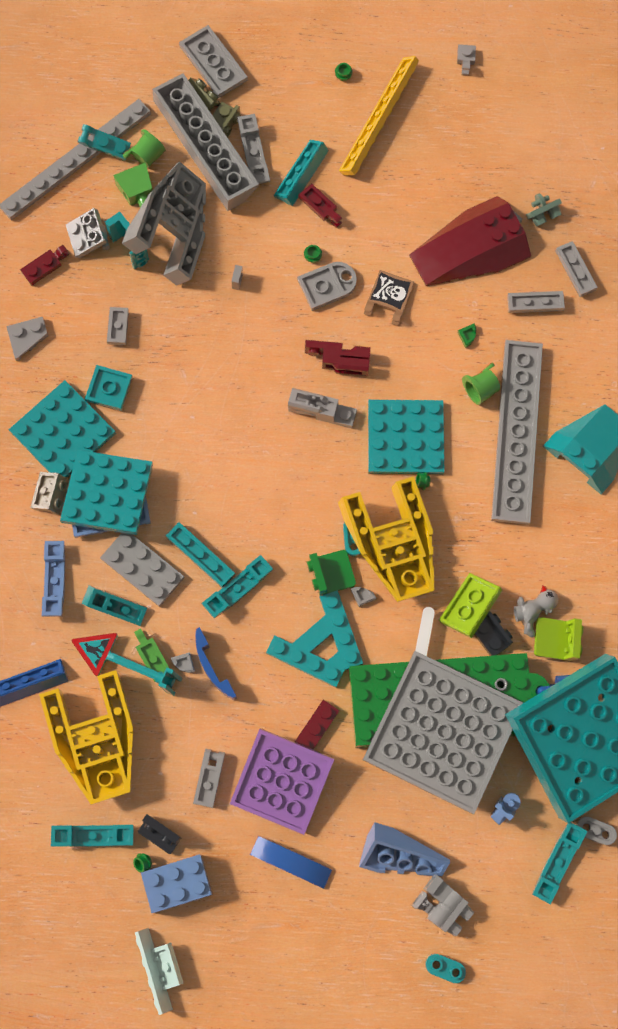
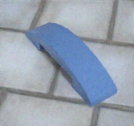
M45 541L42 617L62 616L65 592V542Z

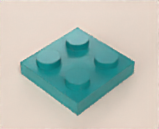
M96 365L85 401L122 411L133 378L132 374Z

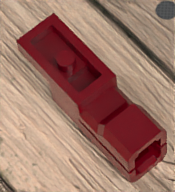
M305 340V353L310 356L323 355L322 369L334 370L336 374L368 376L371 347L355 346L350 350L342 349L343 343Z

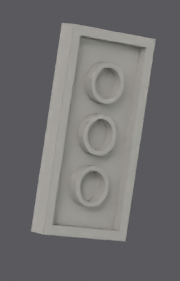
M209 25L179 42L180 48L218 98L248 81L247 75Z
M121 533L100 557L102 561L159 607L184 579L181 573L133 534Z

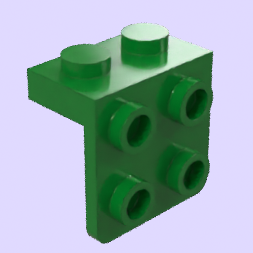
M346 550L317 556V553L309 555V561H306L309 573L313 572L314 579H312L314 591L318 590L319 596L355 586L356 581Z

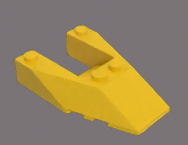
M414 476L396 481L391 487L402 520L373 528L361 492L344 496L338 502L344 522L360 553L397 602L434 591L433 529Z
M117 670L97 676L108 714L85 722L71 725L63 693L59 688L39 694L54 751L91 805L131 792L133 725Z

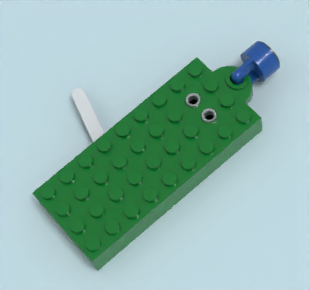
M426 607L423 610L415 650L427 656L435 613L431 607ZM527 653L435 660L522 703L554 685H549L546 679L539 674L529 673ZM409 662L349 666L355 748L370 746ZM569 675L556 676L555 684ZM513 730L510 736H516Z

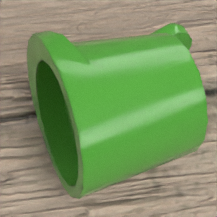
M142 129V137L135 146L123 154V157L127 159L132 154L139 163H146L148 168L166 149L155 136Z
M490 363L480 373L472 377L469 375L462 377V383L468 396L477 405H480L500 390L497 377L489 370L495 366L494 363Z

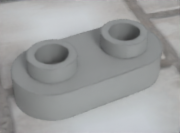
M583 817L578 820L576 825L583 828L584 824L589 825L585 838L602 845H610L615 842L617 833L613 826L591 817ZM603 831L608 833L607 839L602 837Z

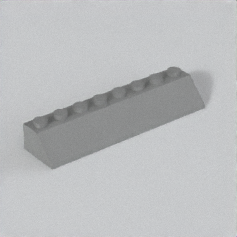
M184 73L153 88V101L226 210L229 211L244 203L256 190L259 183Z

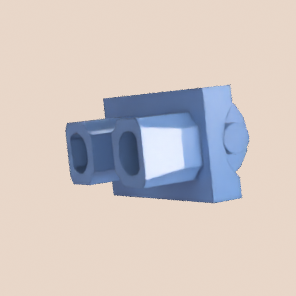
M508 793L504 798L501 796L496 802V809L492 812L491 818L498 825L506 818L510 821L520 806V797L515 793Z

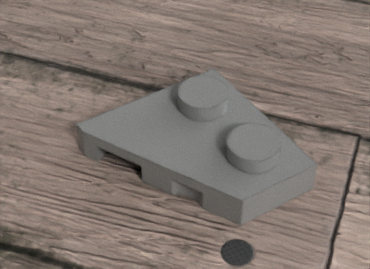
M43 317L6 326L16 361H19L23 354L28 350L31 351L38 342H42L48 336Z

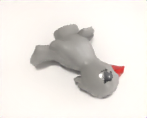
M542 585L541 592L536 599L524 601L523 597H519L517 601L518 606H514L516 622L523 621L524 634L532 638L535 636L533 623L537 620L541 611H545L546 615L548 612L552 613L559 600L557 593L547 589L544 585Z

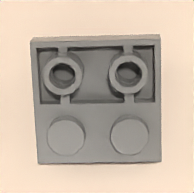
M93 208L66 224L75 257L81 258L102 246L103 250L110 248L106 227L102 224L97 209Z

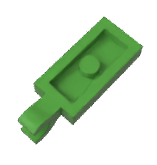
M141 628L134 633L140 642V645L135 648L145 666L157 672H165L166 667L169 668L153 637L147 640Z

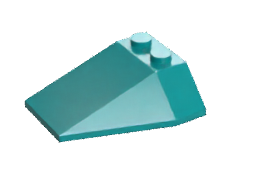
M606 404L556 431L543 445L556 458L560 455L586 475L589 478L587 484L601 495L614 481L618 471V414Z

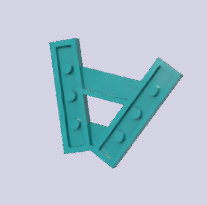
M338 590L319 596L325 616L295 642L290 643L274 635L266 651L267 655L335 688L344 671L349 669V666L363 665ZM332 634L338 650L335 655L326 661L311 653Z

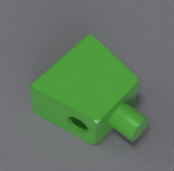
M146 163L113 175L116 186L130 205L138 203L140 208L153 190Z

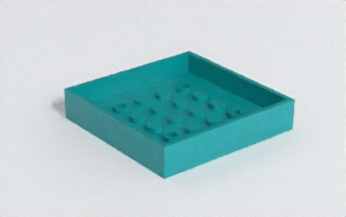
M604 654L505 714L558 818L566 823H570L618 793V661L616 657ZM602 694V699L598 700V696ZM552 725V729L548 731V726ZM579 777V781L575 783V778Z

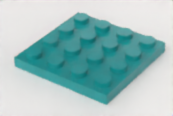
M66 380L8 429L48 472L59 473L66 478L72 474L77 450L96 452L116 434L115 430Z
M368 399V474H418L427 472V474H444L443 400Z
M77 450L60 522L137 535L153 462Z

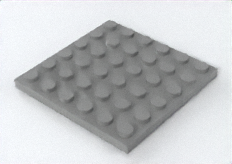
M414 651L363 761L474 815L513 730L505 714L523 703Z

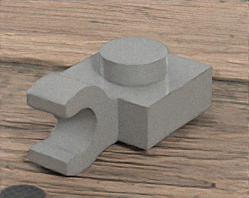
M458 44L457 64H462V75H469L470 65L475 64L476 46Z

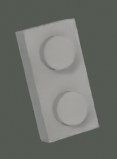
M110 307L107 344L126 345L128 308Z

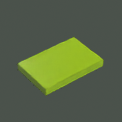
M469 573L440 617V623L472 638L501 594V587Z

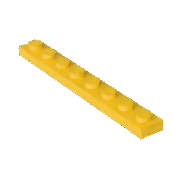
M416 56L404 57L342 164L339 170L342 175H355L359 171L360 165L368 155V151L375 142L379 131L383 128L387 117L392 112V108L408 84L409 78L416 70L419 62Z

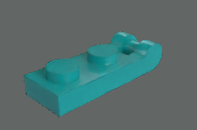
M83 124L81 129L83 131L82 135L79 136L77 141L79 144L123 161L126 160L123 154L129 150L130 142ZM89 134L94 136L93 141L88 139Z

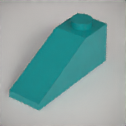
M90 585L82 601V604L138 626L141 625L147 610L144 606Z

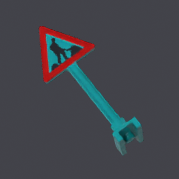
M117 633L71 640L96 677L100 675L105 662L109 660L154 679L155 682L159 683L158 686L166 693L175 696L176 692L172 690L175 680L181 682L182 677L170 668L166 667L165 672H157L112 653L111 650L118 637Z

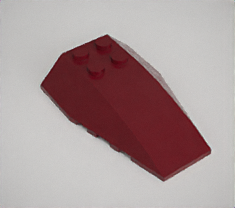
M496 196L465 210L409 254L425 286L450 282L453 279L460 280L469 276H481L484 273L500 272L530 258L531 252L526 232L510 204Z

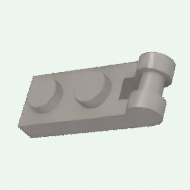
M205 749L193 804L213 808L225 752L219 751V753L212 752L211 749ZM209 760L217 761L216 766L208 765Z

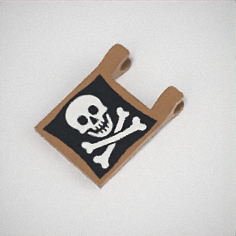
M380 270L366 303L364 314L371 316L374 305H378L395 311L392 324L398 326L414 281Z

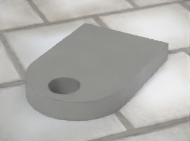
M333 262L297 277L298 283L312 311L349 296L356 287L357 279L353 268L343 262ZM347 273L350 274L352 278L346 281L343 280L341 276Z

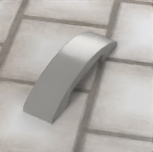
M255 114L237 117L248 169L259 184L270 182Z

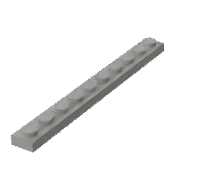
M138 99L98 130L120 138L151 115V112ZM90 135L88 139L93 141L94 136ZM78 144L0 203V209L10 220H13L101 152Z

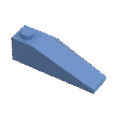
M374 822L367 835L359 867L378 873H385V870L397 871V874L411 871L416 872L417 875L433 876L436 874L443 876L450 864V859L392 827Z

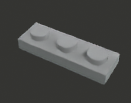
M571 241L557 247L555 252L579 297L596 291L598 287L574 242Z
M563 291L508 293L507 295L509 313L564 311L565 309Z

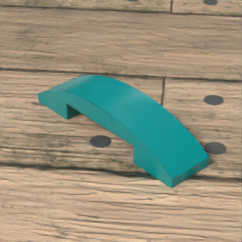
M259 555L246 566L245 570L201 604L213 618H216L256 587L273 568Z
M572 822L567 823L538 878L532 895L551 905L560 887L559 884L588 831Z
M133 825L51 826V847L133 845Z

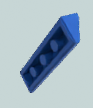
M59 659L1 680L0 707L68 682L62 660Z

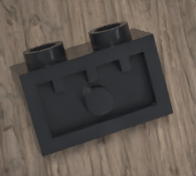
M491 611L488 612L474 635L487 653L493 656L498 655L511 646L513 643L511 639L513 637L507 629H503L500 625L501 620L495 613L492 614Z
M146 814L138 833L166 853L172 854L182 838Z

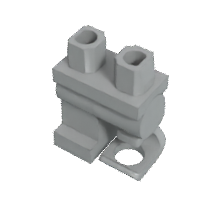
M434 874L423 889L434 897L439 904L434 906L427 900V894L422 891L411 906L414 909H421L428 914L427 919L442 931L457 936L462 930V927L455 922L457 917L460 915L468 921L474 912L467 905L469 902L446 884L443 879Z

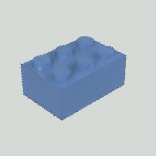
M201 854L141 873L151 913L213 895Z

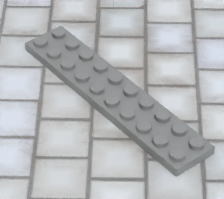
M505 340L491 521L530 524L542 343Z

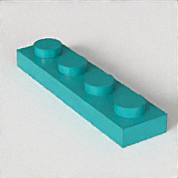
M180 522L166 535L167 539L221 588L235 575L233 570Z

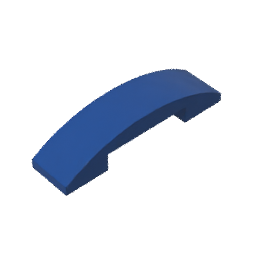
M200 627L197 628L195 634L196 648L205 673L221 693L233 701L236 700L237 697L229 681L226 679L219 682L204 653V650L209 648V644Z
M258 836L250 854L323 889L332 871L317 862Z

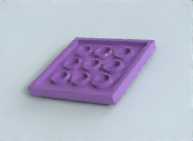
M260 728L230 804L305 835L334 758Z

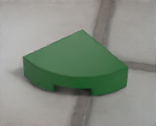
M475 323L457 332L465 348L469 347L475 339Z

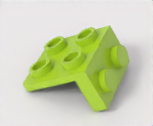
M543 617L537 618L534 644L535 656L566 661L580 659L582 654L581 636L584 631L582 619L574 618L563 621Z

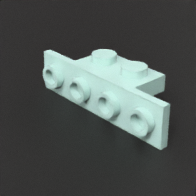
M149 928L135 932L136 943L140 949L142 964L146 969L148 984L153 993L154 1005L158 1010V1014L161 1015L173 1010L167 989L183 984V979L172 942L154 948Z

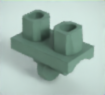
M540 193L536 194L535 201L531 205L533 208L536 206L539 208L526 214L527 218H532L537 227L547 222L543 214L545 211H548L551 219L562 215L559 204L562 203L560 198L546 204V201L550 200L549 196L543 197Z

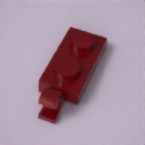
M312 183L299 194V199L323 221L328 218L336 228L342 224L340 221L342 217L335 212L337 206Z
M64 245L59 246L54 253L50 249L21 268L20 271L32 286L61 267L62 265L59 261L69 256L68 250Z

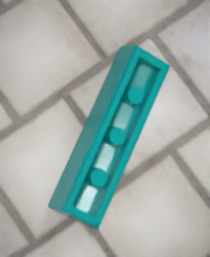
M309 140L275 192V198L291 206L295 204L299 194L304 190L329 151L324 142Z

